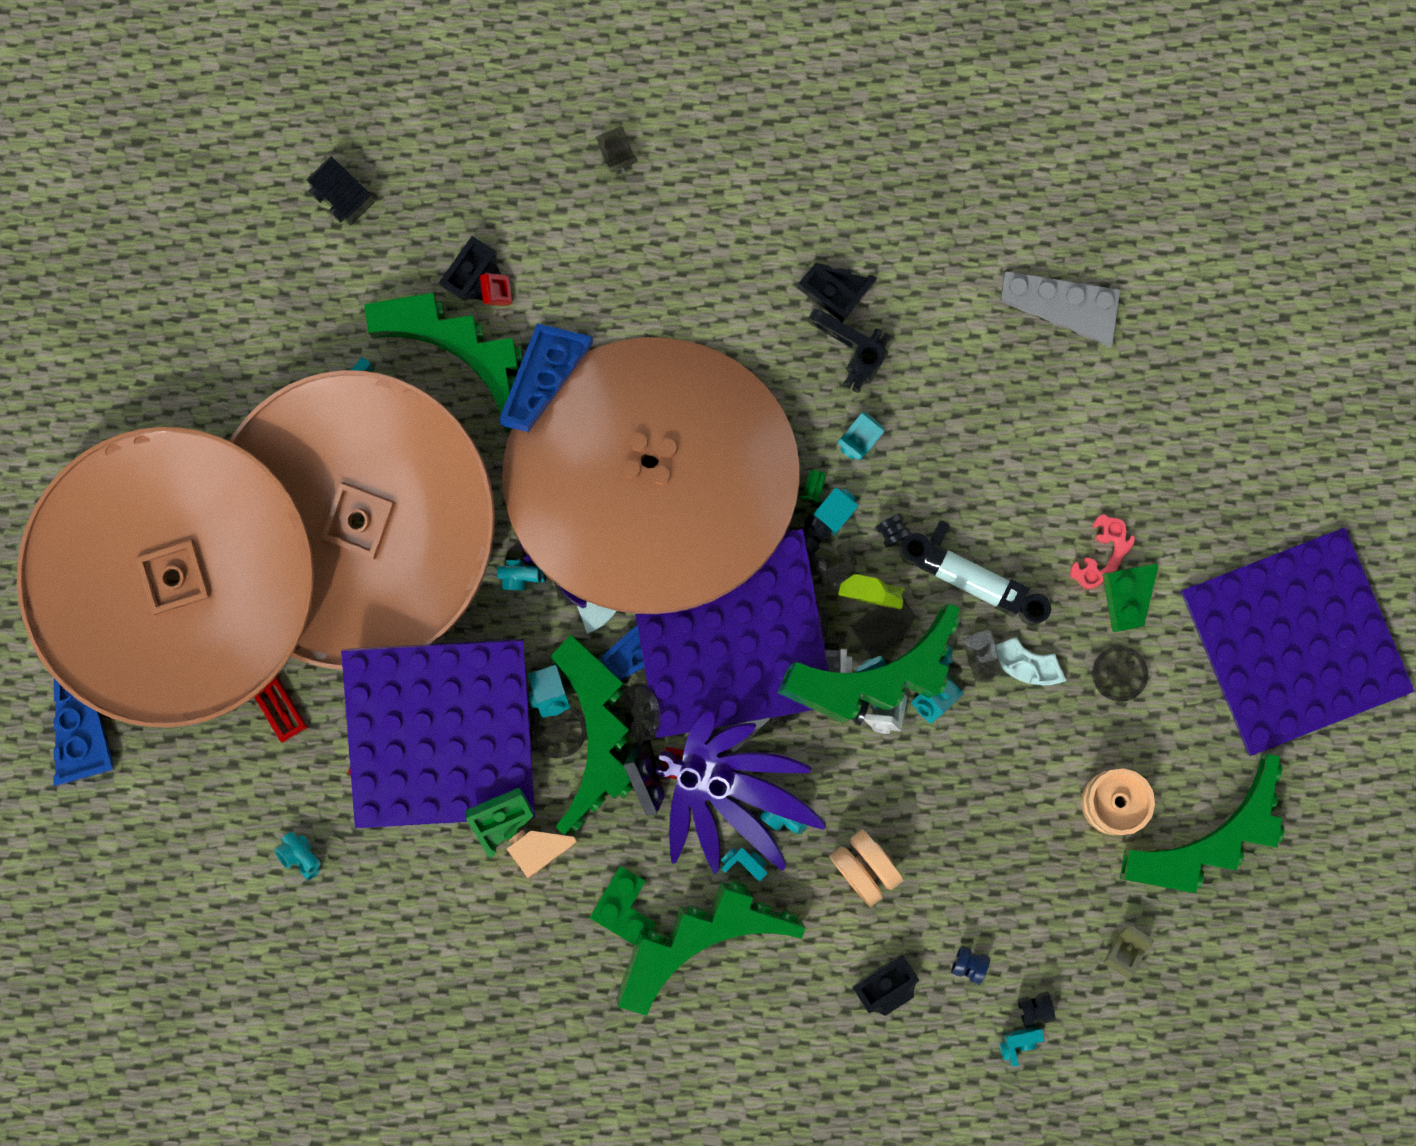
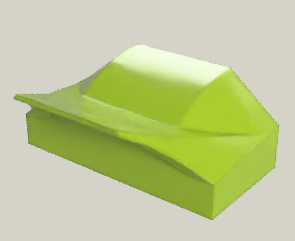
M854 574L841 583L838 595L859 602L902 609V593L905 587L885 584L878 578Z

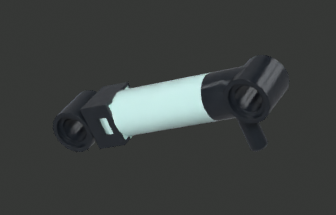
M939 521L930 541L923 534L913 533L907 536L901 543L899 553L906 564L916 566L976 596L1011 617L1016 616L1018 613L1021 621L1027 625H1038L1050 616L1052 610L1051 603L1044 595L1037 593L1027 597L1026 595L1030 588L1012 579L1007 580L941 547L940 545L950 527L945 521ZM918 543L922 547V555L915 557L909 554L908 544ZM1034 602L1040 606L1041 614L1039 617H1032L1028 613L1027 607L1029 603Z

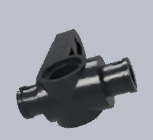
M813 309L807 318V321L812 326L855 350L853 357L846 367L849 375L843 384L849 389L852 383L855 382L852 391L859 393L864 382H872L889 352L885 347L891 340V336L885 332L883 337L879 339L882 330L875 328L871 338H868L827 313ZM865 352H870L876 357V362L866 364L862 361L861 355Z

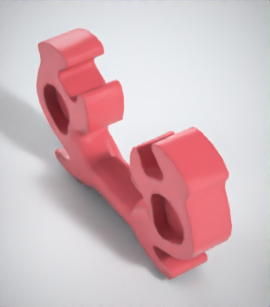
M1103 514L1094 521L1092 528L1102 527V535H1097L1095 539L1102 544L1112 541L1114 543V551L1106 567L1101 571L1097 569L1098 563L1091 558L1084 559V563L1087 566L1083 570H1080L1078 562L1073 563L1070 569V578L1077 580L1084 589L1091 590L1096 588L1103 582L1102 574L1117 571L1124 556L1134 545L1135 537L1133 535L1129 537L1127 542L1125 541L1126 525L1121 519L1109 518Z

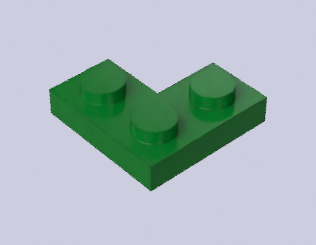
M620 866L589 918L635 945L639 932L648 933L656 924L655 921L631 908L646 881Z

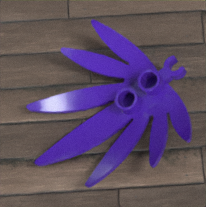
M710 708L693 725L685 744L683 760L676 759L668 751H662L659 759L666 761L669 767L664 768L659 765L655 773L662 777L678 776L670 811L669 840L671 863L675 864L685 845L690 825L691 806L697 835L712 872L714 874L718 873L721 862L720 839L714 816L706 800H709L753 847L779 869L784 870L787 864L771 834L749 810L728 795L767 812L824 830L826 822L808 805L785 789L762 778L735 771L734 769L771 773H811L812 768L795 759L771 753L743 752L719 756L718 753L735 746L750 735L755 729L756 724L743 723L723 730L706 743L716 722L715 710Z

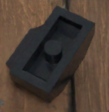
M471 236L439 281V285L463 301L467 299L483 301L480 276L485 273L501 275L496 263V251Z
M901 954L862 978L852 988L868 1013L877 1012L886 1016L914 998V987L920 980L905 956Z

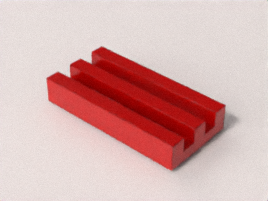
M278 677L254 697L281 743L288 741V739L308 728ZM273 686L277 688L296 720L297 727L294 728L271 689ZM266 692L287 727V733L284 734L262 698V693Z

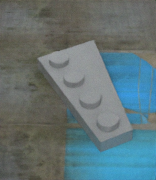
M1005 271L1000 302L1033 316L1036 315L1048 320L1059 327L1067 328L1083 337L1098 341L1109 348L1112 347L1120 290Z

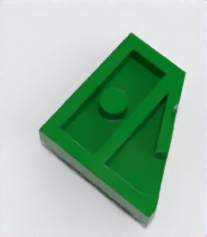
M1158 563L1102 574L1113 632L1143 627L1145 625L1158 571Z
M517 788L465 810V817L487 856L490 858L497 853L496 847L504 839L509 841L516 834L517 829L525 825L533 817V811L521 788Z

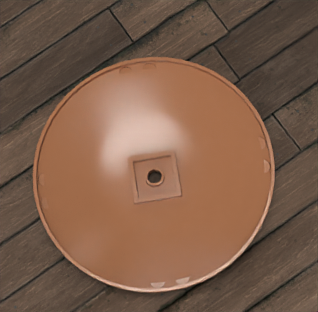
M636 338L609 343L587 351L529 432L511 429L503 458V495L510 522L523 549L543 573L560 587L578 598L615 611L634 614L671 613L701 606L730 593L752 577L767 562L784 538L791 523L798 497L800 465L795 437L785 412L770 390L751 371L723 353L700 344L671 338ZM646 457H655L659 462L654 468H646L642 465V461Z
M341 370L313 375L287 385L260 403L242 421L229 442L238 445L255 456L282 482L301 513L312 549L314 587L311 608L304 632L291 657L315 666L343 670L341 656L343 649L432 644L441 638L459 620L478 592L491 557L495 532L494 500L489 475L473 439L458 419L434 397L401 379L374 372ZM357 512H360L365 518V523L360 529H356L352 524V517Z
M154 427L122 433L100 442L71 461L53 479L35 505L23 534L17 563V592L22 620L33 648L49 673L66 691L91 709L122 722L146 727L169 728L209 721L235 710L259 694L275 679L296 649L310 613L314 587L313 556L308 532L300 511L282 482L266 465L238 445L212 434L179 427ZM172 569L177 570L180 574V581L175 586H170L166 580L167 573Z

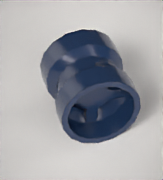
M961 946L956 955L959 957L958 962L953 963L951 974L959 977L964 975L969 977L970 982L980 985L987 973L990 957L984 954L976 955L972 953L971 949Z

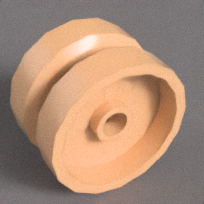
M1122 768L1102 771L1092 777L1084 787L1081 804L1085 818L1096 830L1109 835L1134 834L1146 826L1152 818L1155 799L1153 790L1144 777L1135 771ZM1120 796L1118 801L1122 803V807L1115 805V799Z
M861 829L850 838V845L858 855L856 858L847 848L842 846L832 852L829 857L852 888L871 908L882 899V892L874 882L875 879L889 890H893L904 880L881 846Z

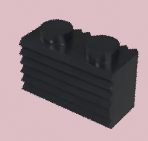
M332 156L306 179L311 187L308 192L317 202L321 203L324 200L331 207L328 211L339 223L345 220L351 226L375 203L371 193Z

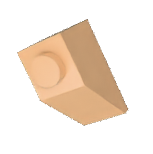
M523 829L509 840L512 845L507 850L527 878H530L578 841L573 836L530 831L526 834Z

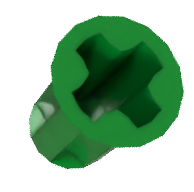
M810 470L803 496H799V498L803 501L820 505L819 499L827 475L821 471Z

